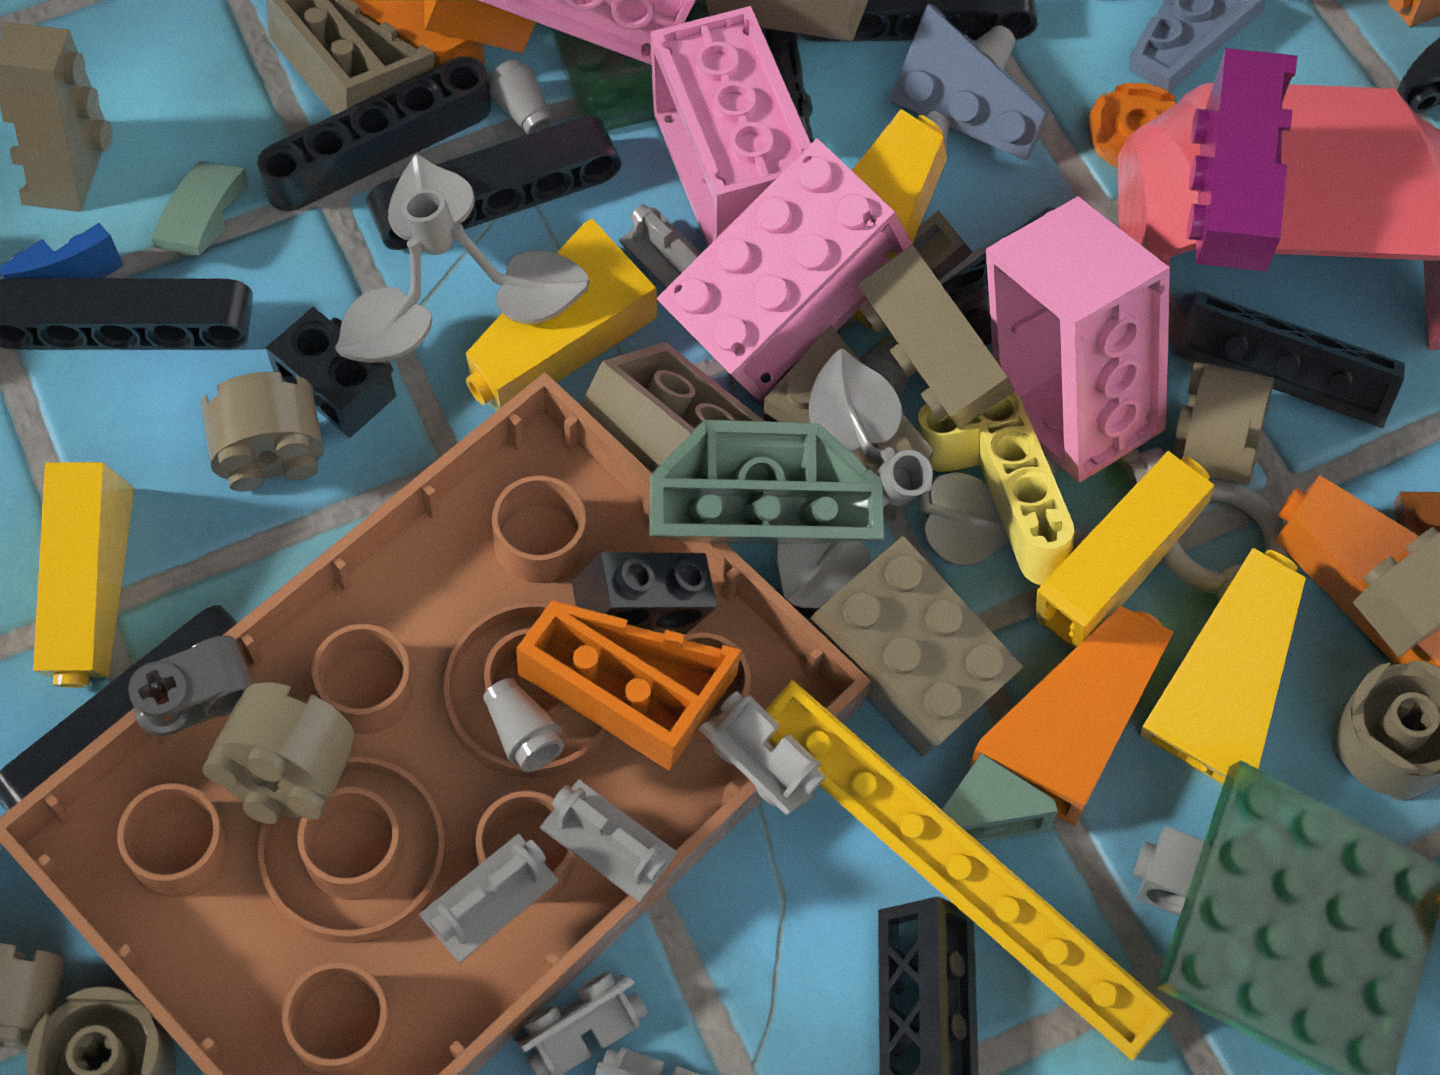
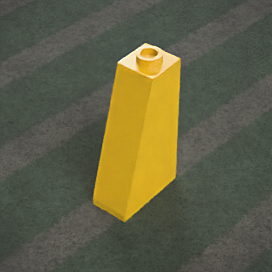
M901 109L852 169V172L895 211L912 244L947 160L943 132L929 118L922 115L915 118ZM894 252L888 253V255H887L886 258H887V259H892V258H894L895 253H894ZM861 309L852 316L872 331H875Z
M592 218L583 223L556 253L575 262L586 272L590 281L587 291L562 313L541 323H518L508 319L502 313L466 352L470 376L466 378V383L473 396L481 405L484 406L490 403L496 411L499 410L544 372L557 383L658 318L656 287Z
M1167 451L1039 587L1036 600V621L1073 650L1080 645L1120 605L1123 606L1209 504L1215 485L1209 481L1210 476L1208 472L1191 458L1183 457L1180 460Z
M45 462L33 671L53 678V686L86 688L89 687L90 678H109L134 487L103 462Z
M1252 548L1145 721L1140 737L1242 798L1246 796L1256 780L1306 577L1296 572L1298 569L1297 565L1286 556L1272 550H1267L1264 554L1255 548Z

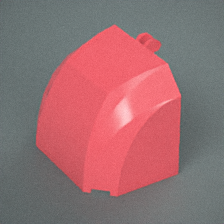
M1214 82L1201 84L1185 94L1179 102L1130 134L1118 154V228L1169 267L1170 257L1196 249V240L1187 239L1190 209L1193 203L1198 204V192L1189 190L1190 170L1194 156H1200V144L1191 143V129L1195 110L1197 108H1206ZM1289 84L1283 99L1282 109L1293 110L1291 129L1289 131L1282 130L1281 164L1287 165L1281 239L1274 254L1423 260L1428 350H1439L1440 129L1420 118L1394 88Z

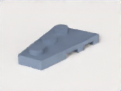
M1164 0L1157 15L1151 17L1130 55L1129 71L1170 92L1258 17L1264 10L1265 0Z
M928 4L889 101L921 115L928 111L940 112L949 120L950 128L1018 158L1029 160L1049 111L1006 71H1002L980 51L979 47L969 37L963 35L934 5Z

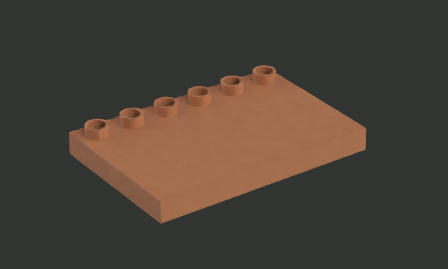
M546 372L536 378L222 635L232 636L236 640L254 684L272 682L291 686L292 688L287 696L306 704L312 694L333 706L352 726L355 739L351 745L353 750L350 759L320 818L307 819L302 817V819H291L279 816L274 824L259 822L244 812L242 808L244 801L234 796L223 786L212 782L204 775L202 769L230 714L214 717L180 730L173 735L161 737L151 735L140 727L135 718L134 708L0 817V843L205 1075H475L524 1028L523 1023L543 1010L763 801L756 790L755 784L734 764H730L719 757L712 747V742L700 730L672 770L669 771L518 675L517 646L552 600L576 606L571 581L600 552L706 553L717 608L685 634L684 639L722 649V645L741 649L742 651L736 677L704 723L723 714L724 712L720 709L722 704L736 691L744 698L751 695L766 710L791 680L796 682L842 724L864 704L872 681L727 543H694L649 536V476L652 472ZM506 678H513L518 686L562 728L560 735L564 741L562 752L552 762L532 772H524L519 764L509 762L489 713L488 706L483 700L485 692L492 685ZM158 694L153 697L157 705L168 702L164 694ZM170 715L164 716L165 721H169L171 719ZM578 779L678 852V855L640 903L540 829V826L555 809L552 806V802L564 786L567 785L572 788ZM519 833L526 842L532 840L542 850L546 857L544 863L558 878L559 882L459 964L419 914Z

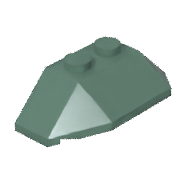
M703 420L649 476V536L694 543L821 544L883 540V483L878 475L871 469H867L850 450L819 423Z

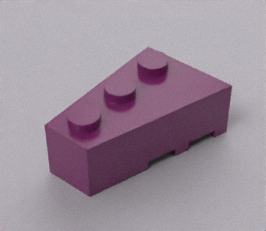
M1225 48L1206 108H1197L1195 110L1191 129V143L1200 144V156H1194L1189 177V190L1198 192V204H1192L1187 225V239L1196 240L1195 264L1265 272L1268 270L1281 239L1287 176V165L1281 164L1282 130L1289 131L1291 129L1293 110L1282 109V104L1290 81L1296 74L1298 55Z

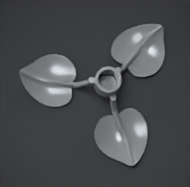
M415 154L396 185L388 210V220L394 233L403 239L409 240L407 246L410 251V292L406 296L400 289L381 287L369 290L358 297L344 315L339 341L335 349L345 358L369 363L394 360L416 349L425 340L433 322L430 311L424 306L416 304L421 297V252L425 251L432 255L445 253L452 247L454 240H458L494 283L502 285L496 295L497 305L508 319L518 323L536 324L556 317L587 291L590 281L586 272L575 262L559 254L541 250L519 253L509 261L506 274L497 271L465 234L461 224L469 216L475 202L474 192L470 184L458 174L438 167L419 154Z
M845 349L836 351L822 367L813 385L809 401L810 423H819L851 452L861 446L863 453L867 457L882 461L883 464L877 468L875 474L882 479L883 507L887 504L894 506L904 505L918 496L919 509L923 513L929 514L923 527L926 543L937 557L953 565L967 566L976 564L989 558L1010 543L991 496L989 486L974 476L960 472L941 475L932 482L933 471L931 464L920 452L903 450L895 453L891 447L883 450L873 446L887 442L897 432L902 418L900 399L895 389L882 375L856 360ZM858 541L821 544H777L776 567L781 595L793 607L802 609H819L871 563L869 551Z

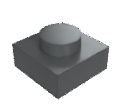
M939 210L920 225L913 242V246L938 281L973 253Z

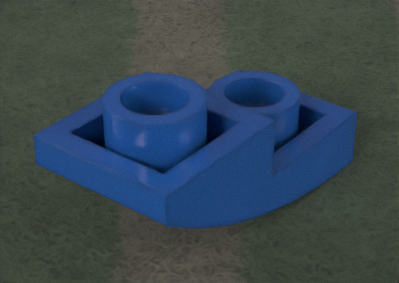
M98 222L85 232L72 237L55 252L43 239L39 240L26 250L16 253L9 261L1 265L0 275L2 279L104 278L124 265L111 235Z

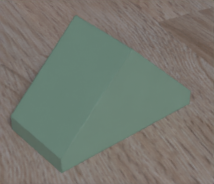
M982 753L942 809L945 814L979 843L1049 832L1058 812L1054 799Z

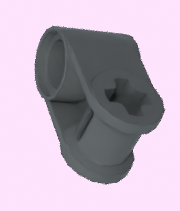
M225 635L206 639L188 650L156 662L147 663L137 669L131 677L128 690L131 703L134 705L135 718L140 727L151 735L163 737L173 735L180 730L211 718L231 714L244 690L253 685L254 682L236 640L232 636ZM155 677L156 682L151 684L150 679ZM158 694H164L168 702L157 705L153 697ZM170 715L171 719L169 721H165L164 716Z

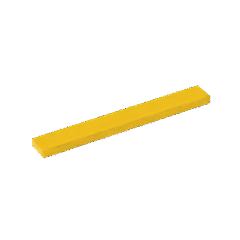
M791 680L765 710L780 724L779 728L769 739L775 747L783 737L790 734L821 763L818 770L826 778L820 786L1131 1061L1138 1056L1174 1014L796 682Z

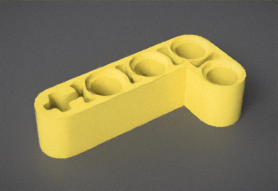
M1012 392L960 430L950 416L939 421L926 403L918 414V432L934 450L931 461L932 470L951 472L980 465L1021 572L1031 582L1042 585L1073 552L1074 525L1022 400L1017 393Z

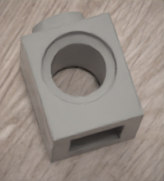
M1165 826L1155 845L1147 841L1144 842L1137 858L1132 875L1142 879L1136 900L1206 927L1219 908L1236 853Z

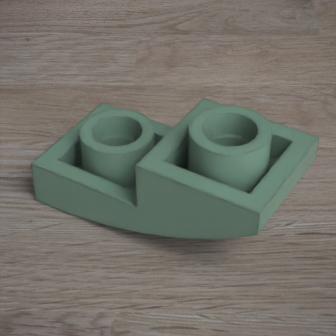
M199 161L181 181L168 201L152 236L153 247L176 251L185 256H200L226 230L223 211L248 187L245 168Z

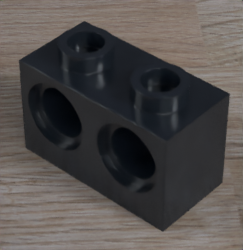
M312 307L266 347V351L273 371L281 372L282 382L297 384L296 376L306 379L312 386L316 411L351 438L397 397L391 376L393 367L389 361L359 362L341 356L335 347L339 341L342 321L336 317L329 320L315 307ZM323 351L321 354L310 356L315 352ZM354 382H362L357 386L346 387Z
M600 552L571 581L576 607L628 620V625L665 634V630L685 635L717 608L706 553Z

